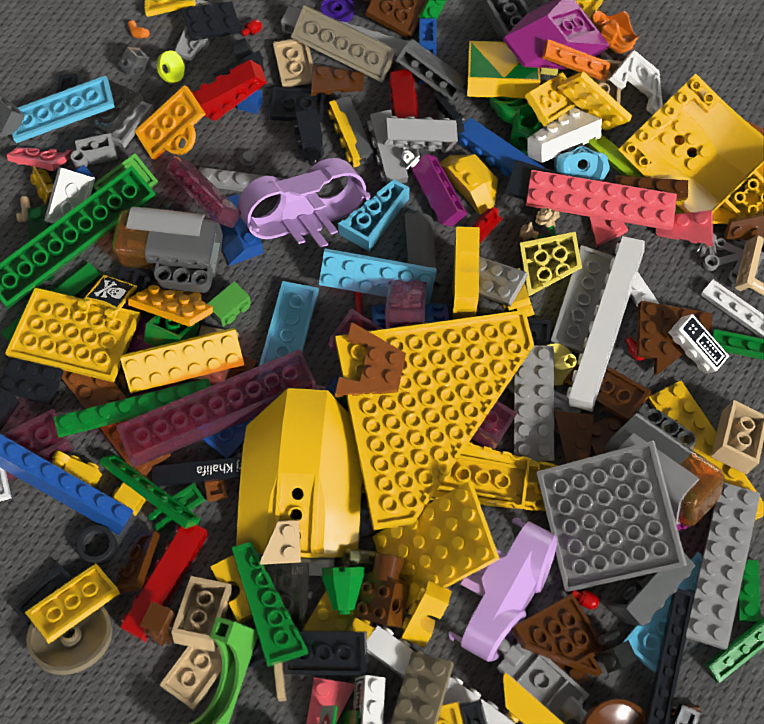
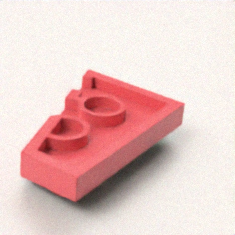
M17 147L7 154V159L19 165L25 164L31 167L43 168L47 171H54L71 159L73 150H66L65 153L57 152V149L40 152L39 148Z
M711 210L675 214L673 229L656 228V235L713 246V213Z
M589 217L591 231L595 239V247L628 231L624 222Z
M314 678L306 724H319L321 707L329 705L338 706L337 724L355 689V684Z

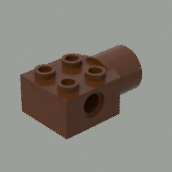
M376 552L372 572L364 575L354 617L386 626L402 627L410 585L401 576L404 558Z

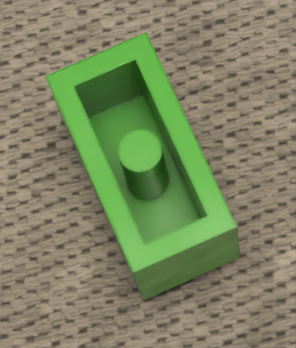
M234 281L207 304L213 306L211 316L224 327L226 324H231L240 312L247 311L251 301L250 296Z

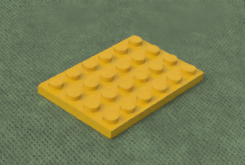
M34 288L5 353L8 357L49 365L65 371L114 383L122 364L120 355L126 354L141 314L140 312L121 308L115 320L108 322L105 320L107 316L104 314L107 308L91 303L88 311L82 313L79 312L80 306H78V301L81 298Z
M468 481L427 504L415 523L386 528L372 536L377 552L404 558L401 576L410 585L406 609L411 607L413 602L417 603V594L421 587L425 588L428 581L447 588L499 560L473 483Z

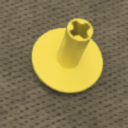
M557 343L549 344L547 346H554V385H563L564 379L577 363L576 357L564 345Z

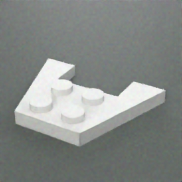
M634 50L626 57L609 80L620 89L626 87L627 81L633 84L641 93L649 97L646 110L654 115L663 106L659 70Z

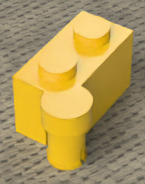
M56 450L52 456L53 461L51 463L94 488L102 476L97 465L91 462L85 464L74 455L69 457L67 454Z

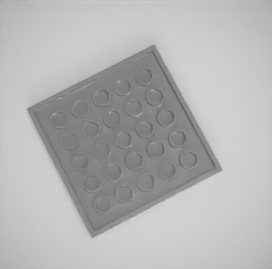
M655 441L537 471L550 530L558 539L556 555L565 592L687 565Z

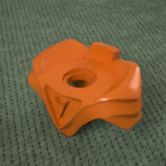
M598 10L593 14L591 22L609 44L606 50L610 48L615 53L621 54L633 48L639 36L635 35L632 30L628 13L621 11L615 15L608 16Z

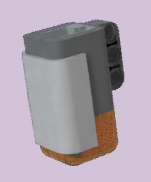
M131 207V209L121 211L118 215L112 241V251L120 266L152 270L161 288L205 293L211 287L212 278L216 277L223 234L218 219L206 218L205 214ZM168 275L166 279H161L162 276ZM186 277L185 281H179L181 278ZM201 279H204V280H205V281H204L203 283H201V284L197 283V282H198L199 280H201Z
M649 409L643 415L635 414L608 441L605 453L655 441L676 525L681 523L687 527L694 526L721 497L724 482L723 471L694 451L696 437L691 431L660 410Z

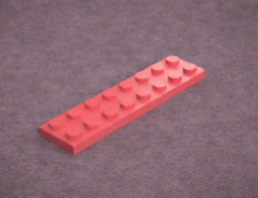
M531 170L526 206L541 209L551 208L559 212L672 230L677 194Z

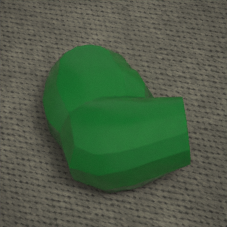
M488 97L489 103L497 112V115L503 121L513 124L511 132L512 145L522 153L528 154V138L545 126L537 119V115L532 107L529 106L527 99Z

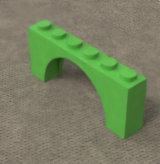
M216 617L209 638L213 639L220 649L222 658L220 682L216 694L206 711L189 724H229L258 638L256 630Z

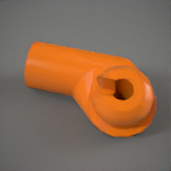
M133 20L127 23L134 38L143 39L149 37L150 32L148 29L137 27L136 22Z

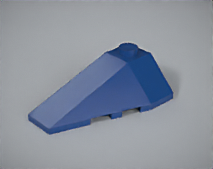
M238 194L221 199L223 252L229 266L264 253L260 238L250 232L239 215L238 202L240 197Z

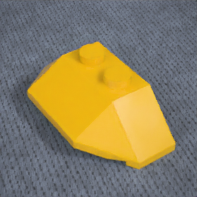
M475 154L450 155L439 162L449 181L480 215L488 208L490 209L495 206L498 178Z
M504 674L506 708L509 710L507 715L516 723L520 720L524 724H564L509 674Z

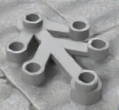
M723 238L717 239L715 242L716 249H725L733 254L719 258L716 255L710 254L706 256L703 262L704 268L708 271H714L720 265L738 261L734 270L728 276L732 282H736L737 278H734L732 274L738 275L743 249L737 246H745L747 240L738 242L732 239L734 244L732 245ZM721 242L724 246H720L718 243ZM764 252L760 253L756 275L758 273V267L762 259H764Z

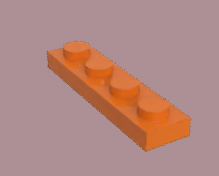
M549 39L545 41L543 59L577 72L584 71L588 76L601 81L607 80L610 67L609 62Z

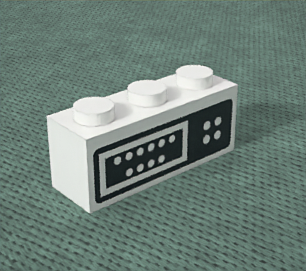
M693 314L681 317L668 332L673 337L674 342L682 347L685 354L705 374L716 372L729 357Z
M368 675L355 678L353 710L360 712L358 724H383L385 678Z

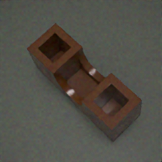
M151 602L140 626L145 630L144 634L148 635V638L153 643L163 646L164 643L170 645L173 640L172 629L176 617H173L174 613L171 609Z

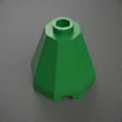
M365 567L322 568V578L332 609L337 610L338 614H350V610H355L365 575Z

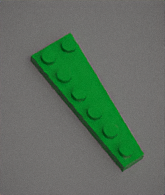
M252 541L232 547V553L267 667L307 655L308 649L293 624L291 616L286 610L279 593L276 591L268 572L265 570L264 565L260 564L261 559Z

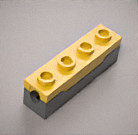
M347 96L329 102L328 116L330 120L335 122L333 126L336 134H340L341 147L346 148L347 152H345L347 161L352 162L353 167L373 162L374 152L350 97Z

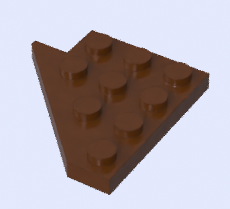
M368 0L371 3L365 15L410 39L420 20L418 16L426 0Z
M640 301L638 303L636 357L653 359L654 375L657 376L685 353L682 347L675 343L673 337L668 333L681 317L693 314L710 333L712 331V313Z
M573 594L511 628L521 648L596 677L603 673L593 656L602 652L607 647L605 644H599L598 637L600 636Z

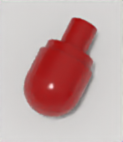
M253 19L246 23L245 29L240 31L243 37L248 34L252 36L260 32L262 29L261 21Z
M628 337L625 343L629 346L628 351L630 355L637 361L644 360L645 358L636 357L637 341L635 342L631 337Z
M573 590L571 592L578 600L580 606L589 610L598 607L599 598L594 593L587 590H582V592Z

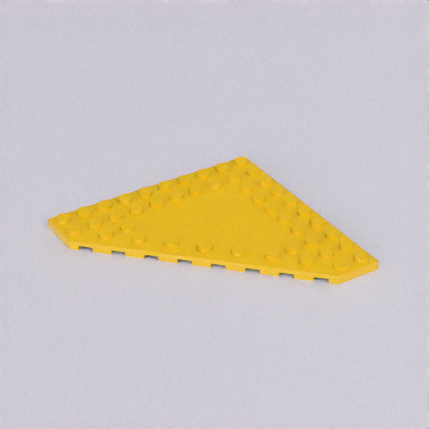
M525 310L369 331L406 353L398 393L346 395L373 530L415 523L534 347ZM349 334L335 336L342 378L360 381L367 346L347 342Z

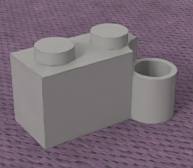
M111 133L75 141L77 150L71 154V159L77 169L83 165L87 167L88 164L91 166L118 159Z

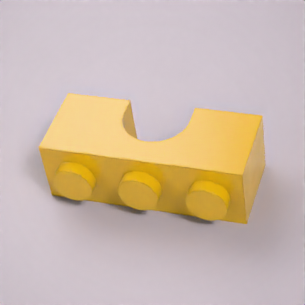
M232 555L211 566V569L218 582L236 585L240 588L238 597L229 602V605L238 623L242 624L252 619V615L235 559Z
M431 581L427 582L425 588L421 587L416 597L418 599L417 603L413 602L409 609V618L405 617L401 627L403 634L401 638L425 648L433 633L436 621L427 615L441 619L449 604L452 591Z

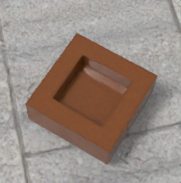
M225 480L205 482L208 502L228 498Z

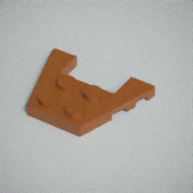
M351 323L347 342L367 346L360 381L339 377L335 397H342L343 395L359 396L360 394L398 393L406 353L360 326Z

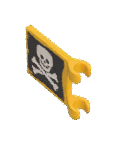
M103 275L86 297L78 301V306H80L79 312L86 313L92 303L107 308L104 312L107 316L105 320L113 322L117 313L135 292L137 286Z

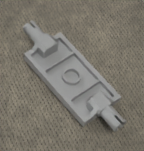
M504 638L498 647V650L504 654V660L496 669L503 675L505 673L509 674L564 724L570 718H574L581 724L587 714L582 708V703L589 694L549 658L521 648L519 643L512 645Z

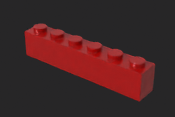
M181 525L177 526L174 539L167 543L162 559L159 558L156 561L154 572L151 577L148 576L146 578L141 594L136 595L134 598L132 609L123 616L120 628L124 632L143 642L147 641L148 635L144 634L145 630L140 625L151 602L167 607L209 536L206 529L198 525L186 529Z

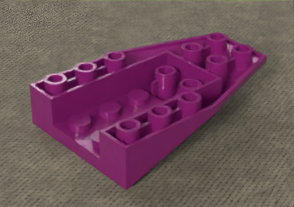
M553 0L529 12L503 38L523 67L569 69L542 58L545 41L548 39L596 58L609 46L575 0Z

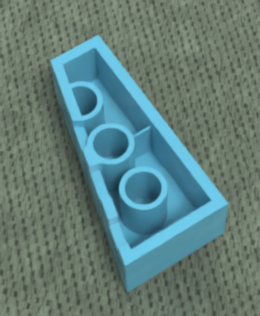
M393 179L378 191L376 196L371 200H367L357 211L354 210L346 220L338 223L339 235L370 252L409 200V187Z

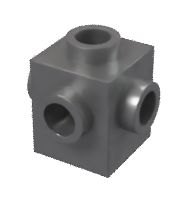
M127 47L118 65L129 76L141 75L150 58L140 48Z

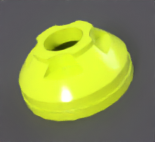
M166 51L157 60V71L164 81L176 83L182 80L185 66L179 54L174 51ZM163 64L168 68L167 74L162 69Z

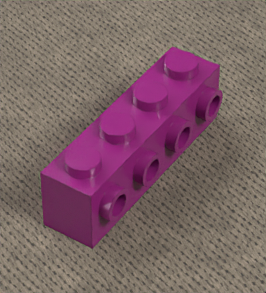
M429 154L422 156L419 162L413 168L411 167L414 172V178L420 183L421 191L427 196L430 207L437 215L438 222L452 227L467 215V212L437 157Z

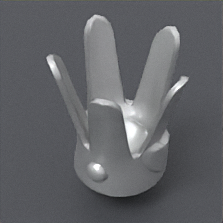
M713 234V246H707L704 243L700 244L697 250L698 252L701 248L700 257L705 255L707 248L710 249V254L714 255V251L717 253L715 246L717 236Z

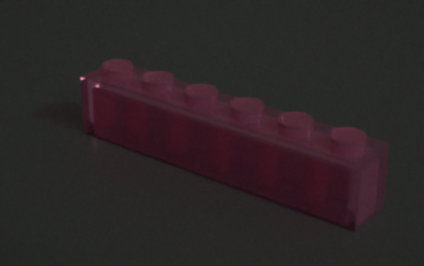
M173 155L165 171L215 222L233 228L242 212L191 162Z

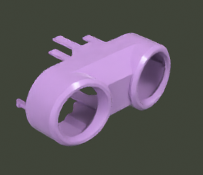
M330 158L316 163L306 174L281 181L273 176H263L252 181L239 198L238 212L250 232L258 238L273 239L291 233L297 243L301 244L305 242L301 235L311 234L321 248L328 246V243L319 231L325 226L330 234L338 233L331 221L349 216L360 207L364 198L366 200L370 199V193L366 192L363 179L348 162L338 158ZM348 176L346 187L337 195L323 198L316 194L324 184L329 183L333 178ZM279 194L276 205L269 213L258 218L251 217L254 208L262 200Z
M520 518L512 520V523L522 527L509 552L505 554L497 550L499 560L462 580L460 585L483 596L475 610L463 638L451 631L448 633L450 640L454 641L455 639L461 643L462 648L487 662L495 661L500 657L502 652L498 650V647L504 638L510 643L514 640L515 636L511 628L525 621V610L533 595L542 591L557 547L558 539L555 534L530 521L525 524Z

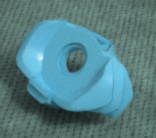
M579 146L554 159L555 171L572 177L602 181L610 169L608 157L604 153L592 151L584 146ZM584 159L588 164L586 168L578 167V162Z

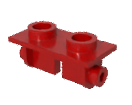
M496 207L488 208L471 226L479 227V243L503 219L498 215L499 210Z

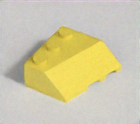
M576 232L520 243L524 271L528 274L526 283L529 296L582 268Z

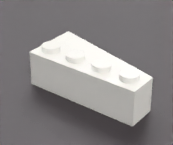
M577 108L570 109L528 138V157L543 163L561 155V151L573 150L577 144L581 143L584 145L589 143L591 138H601L602 119L580 111Z

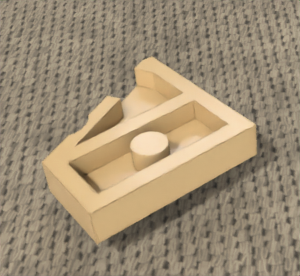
M299 520L278 521L260 560V564L300 563Z

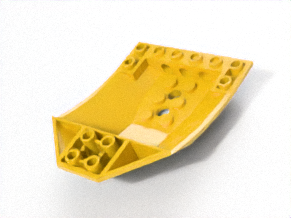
M697 74L687 81L618 149L645 178L688 180L687 200L676 201V206L684 213L711 210L713 213V224H728L731 218L749 214L752 216L763 214L764 136L729 107ZM676 136L683 138L682 145H677L674 142ZM694 148L697 151L696 157H689L687 150Z
M288 388L246 426L240 475L236 546L252 541L257 553L264 554L277 522L281 520H294L291 517V511L298 509L302 512V518L299 520L301 557H343L345 549H358L362 471L350 414L328 390ZM293 489H302L304 492L303 498L300 500L293 498Z

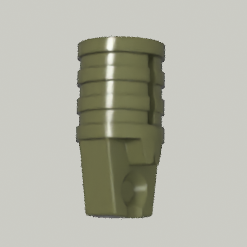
M347 548L343 552V565L345 567H373L376 552L366 549Z

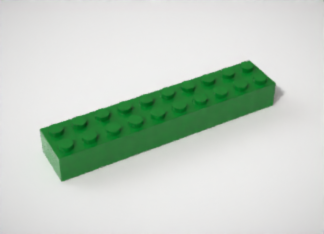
M133 166L123 171L0 263V302L7 310L124 222L123 216H129L131 207H144L154 199L155 192Z

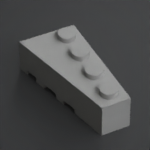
M391 110L370 114L369 121H367L368 130L372 136V146L376 150V162L381 167V181H385L386 185L393 179L400 183H405L408 180L405 162L401 156V147L383 145L382 123L386 118L392 116Z
M390 116L382 123L383 145L404 148L411 145L412 149L418 150L427 147V151L434 152L435 149H441V153H447L458 142L456 121L449 118L433 120L430 117L423 119L407 117L401 119L397 116Z

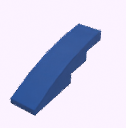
M420 18L419 44L435 56L437 19ZM419 78V83L427 84L425 81Z

